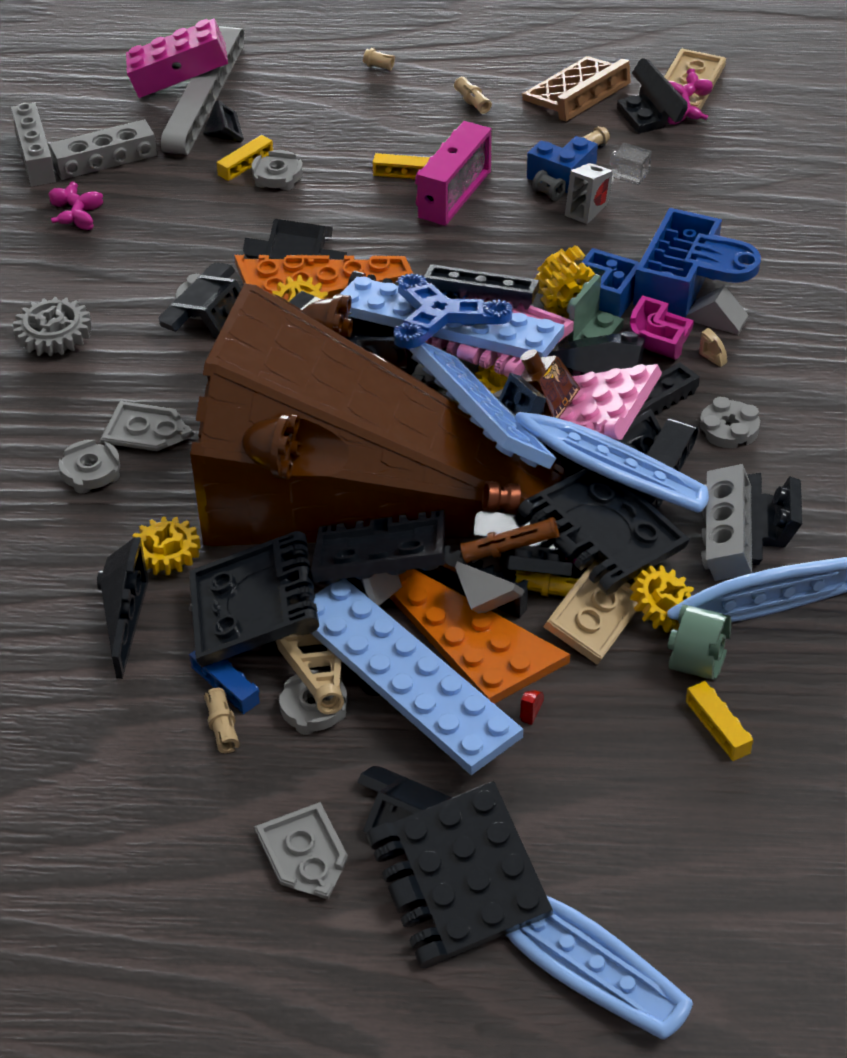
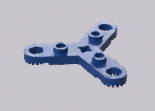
M411 273V276L405 274V276L402 275L398 278V293L416 309L414 313L404 320L403 324L394 328V344L398 347L406 349L419 347L447 323H457L465 326L505 324L512 319V305L504 300L502 302L501 300H498V302L495 300L483 302V299H448L432 283L429 284L422 275L416 274L413 276Z

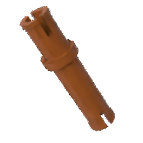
M552 517L548 520L498 534L490 532L487 533V537L461 543V553L465 563L491 555L496 558L505 551L555 537L558 538L559 530L555 518Z

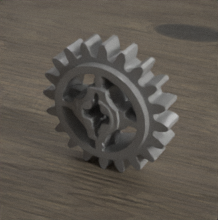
M54 297L48 301L43 298L42 302L38 304L32 302V307H23V314H17V321L13 322L15 339L19 341V346L21 348L26 347L28 353L36 350L39 356L43 352L52 356L55 352H59L62 355L64 350L67 349L74 351V345H83V338H89V331H92L90 312L86 311L85 305L79 306L77 300L69 303L68 298L58 300L57 297Z

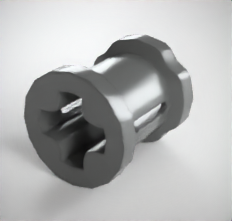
M545 170L539 171L532 181V190L536 193L542 192L548 195L552 201H558L566 189L565 180L561 178L555 179L549 176Z

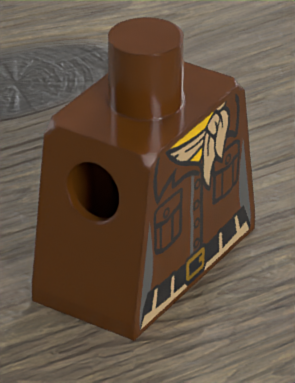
M528 350L520 357L526 368L521 377L547 398L541 415L559 419L580 390V387L559 357H540L537 350Z

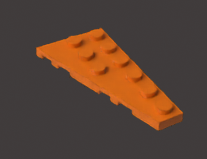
M234 255L235 264L243 284L257 285L271 294L273 290L278 291L277 284L279 282L286 285V279L289 276L293 281H297L298 275H301L305 282L309 277H312V285L315 286L321 283L320 292H328L327 298H333L334 295L340 294L348 286L349 278L354 270L366 273V277L369 274L375 275L378 282H383L385 278L392 280V283L398 281V278L402 275L413 274L405 256H372L369 260H354V256L344 255V260L329 259V255H287L284 259H269V255H259V259H244V255ZM286 294L283 297V299L288 301V294Z
M416 569L406 570V572L399 574L402 588L389 598L456 672L492 703L495 704L570 663L569 653L492 611L478 614L471 610L465 596Z

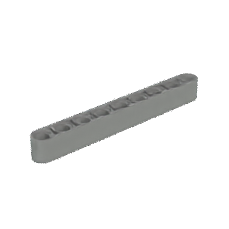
M219 26V30L226 43L228 64L191 78L162 133V152L184 155L190 153L243 48V28Z

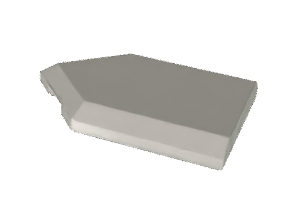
M120 401L100 441L101 443L107 442L112 445L159 451L193 437L194 432L181 420V416L176 409Z
M321 802L254 826V830L280 885L329 899L348 860V855Z

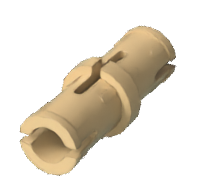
M459 77L455 81L454 88L463 95L466 103L473 105L481 114L487 113L491 109L492 102L482 94V90L478 86L472 85L465 77Z
M212 688L208 690L209 694L205 693L204 695L209 711L208 724L215 733L219 752L231 753L235 751L234 747L239 748L240 745L234 728L236 722L235 715L229 709L225 690L222 688Z

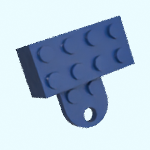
M669 208L636 268L633 305H636L643 295L669 303L667 312L686 317L706 277L712 280L731 283L750 280L759 272L761 255L749 243L720 236L722 219Z

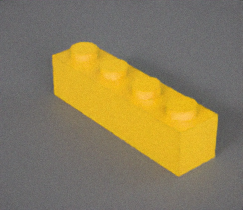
M260 135L217 161L218 176L230 181L250 169L253 160L257 156L261 155V158L269 156L268 152L273 151V141Z
M375 153L373 176L415 179L417 172L427 164L430 157Z
M706 681L687 688L686 703L730 759L735 761L751 754L752 735L748 731L746 732L739 719L733 716L727 704L722 702L717 696L715 689L710 687Z

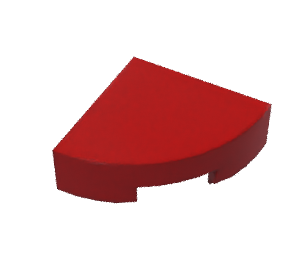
M531 690L524 693L521 698V722L533 724L544 701L543 692Z

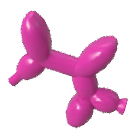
M695 69L687 70V84L684 86L669 81L688 103V108L682 121L686 117L707 120L708 115L703 114L699 108L690 105L689 97L694 93L699 96L710 94L713 88L712 82L708 79H698ZM670 117L667 120L669 124L675 125L680 123H675Z
M70 182L65 189L54 188L50 190L49 201L52 205L56 207H63L67 204L73 206L71 211H63L57 217L51 218V223L70 224L74 222L80 229H93L92 217L83 210L99 208L103 204L102 193L92 191L79 196L77 194L78 185L75 182Z

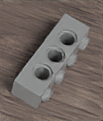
M21 103L18 106L11 107L16 135L30 186L56 182L51 154L36 103Z
M145 119L49 143L52 163L61 180L157 156L155 135Z
M743 464L707 471V484L704 485L708 488L709 500L706 507L702 510L703 519L706 524V528H702V538L706 546V550L701 552L703 566L706 570L710 569L714 581L751 574V484Z

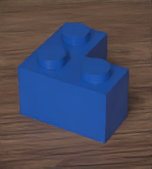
M575 136L568 144L561 148L541 140L527 152V178L533 180L539 171L545 170L549 176L565 180V192L568 193L571 170L588 163L597 165L598 143L589 141L584 137Z
M592 248L582 263L590 267L595 274L601 276L599 310L621 317L634 298L635 274L640 262Z

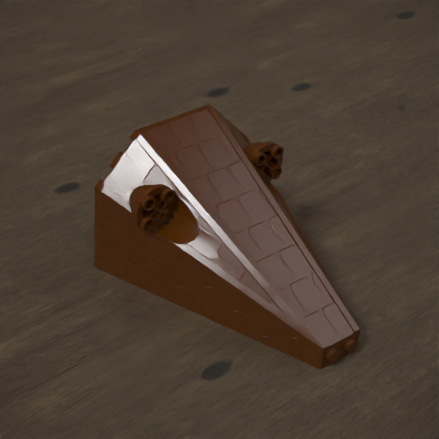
M244 283L204 364L203 375L207 376L208 382L206 384L205 396H199L196 421H200L199 439L197 442H192L190 452L203 545L262 544L294 531L303 532L306 535L307 543H316L319 526L332 525L333 531H336L337 524L344 523L347 529L355 528L356 521H364L365 526H369L370 519L393 517V522L395 523L399 522V515H407L410 521L417 520L419 513L426 512L427 518H431V511L444 510L445 538L487 537L472 534L473 520L478 512L483 511L482 495L486 481L498 482L500 487L508 483L519 484L521 504L527 498L564 480V468L555 462L550 469L539 464L536 467H532L522 461L520 456L515 453L512 457L505 455L495 447L497 442L490 440L483 434V428L470 421L471 415L458 408L459 404L377 354L369 352L346 339L345 337L351 336L353 329V320L348 319L352 303L350 295L336 294L333 298L315 301L301 310L282 297L271 294L257 285ZM499 509L496 511V512H498V513H504L503 511H500Z

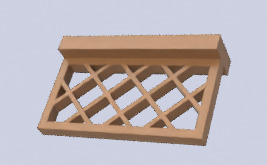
M586 56L522 93L523 100L558 111L559 119L568 121L630 84L629 61L621 59L612 64Z

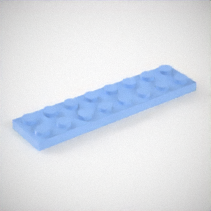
M356 277L340 293L350 295L352 298L351 314L349 317L396 328V326L403 324L404 320L416 311L398 293V286L394 283H382L371 280L368 277ZM512 313L511 321L505 324L465 326L457 323H447L432 337L515 357H521L526 351L535 349L540 357H547L563 337L564 325L549 319H537L523 313Z
M426 342L419 347L409 349L413 353L411 358L424 366L423 371L435 377L434 382L447 390L446 395L459 403L458 408L471 415L470 421L483 428V434L487 438L497 442L495 447L500 452L510 457L515 453L520 456L522 461L532 467H536L539 464L548 469L551 468L556 457L534 435L516 421L515 416L456 356Z
M346 578L330 584L315 594L314 604L317 606L319 628L311 634L470 775H473L523 738V728Z

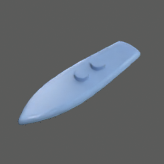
M518 412L515 415L516 421L542 443L564 457L600 475L697 513L701 512L708 503L709 493L707 486L613 438L576 423L555 417Z
M847 557L788 565L733 578L685 599L669 609L667 616L670 619L678 620L680 609L684 604L723 613L724 615L731 616V622H738L834 597L847 592Z
M547 896L553 909V915L506 935L525 956L552 977L599 1006L659 1039H667L675 1033L690 1014L693 1006L692 1000L671 981L598 923L552 897Z

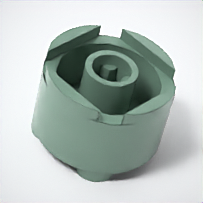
M683 604L678 617L679 628L678 630L673 629L671 631L668 641V649L673 650L669 660V669L714 680L720 674L727 650L724 647L726 638L730 639L731 616Z

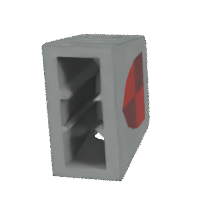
M588 163L571 170L565 216L588 224L609 201L610 188L614 181L613 172L610 169L593 163Z

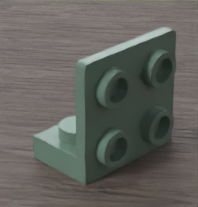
M595 274L589 282H585L580 293L569 301L567 313L569 314V319L574 321L573 331L567 335L568 341L616 334L623 328V318L599 310L600 275Z

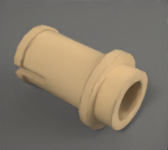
M375 48L366 49L363 57V63L367 64L368 67L373 65L388 69L389 71L392 70L395 62L394 55L377 52Z
M598 126L593 129V132L583 137L598 143V146H604L609 141L610 134L605 127Z

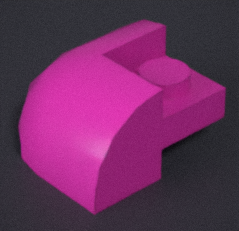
M642 295L630 317L631 332L637 333L638 337L645 338L644 348L648 351L675 360L678 359L682 354L683 344L693 329L694 320L667 312L669 303Z

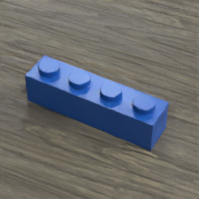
M195 651L189 654L191 668L212 687L224 689L227 700L241 713L245 714L260 703V691L256 684L250 683L241 671L238 672L233 668L228 660L215 662L201 668L196 660Z

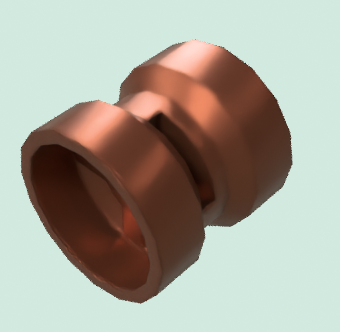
M486 481L482 495L483 511L496 512L499 509L504 513L516 515L521 499L520 485L508 483L500 487L498 482Z

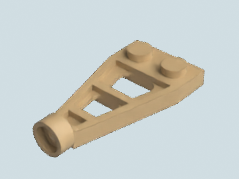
M294 633L276 640L278 650L314 696L318 710L323 714L338 712L344 705V699L340 690L342 661L328 648L327 651L303 654L298 647L322 644L311 633L306 635ZM330 665L331 672L312 674L309 668ZM334 695L331 700H323L327 696Z

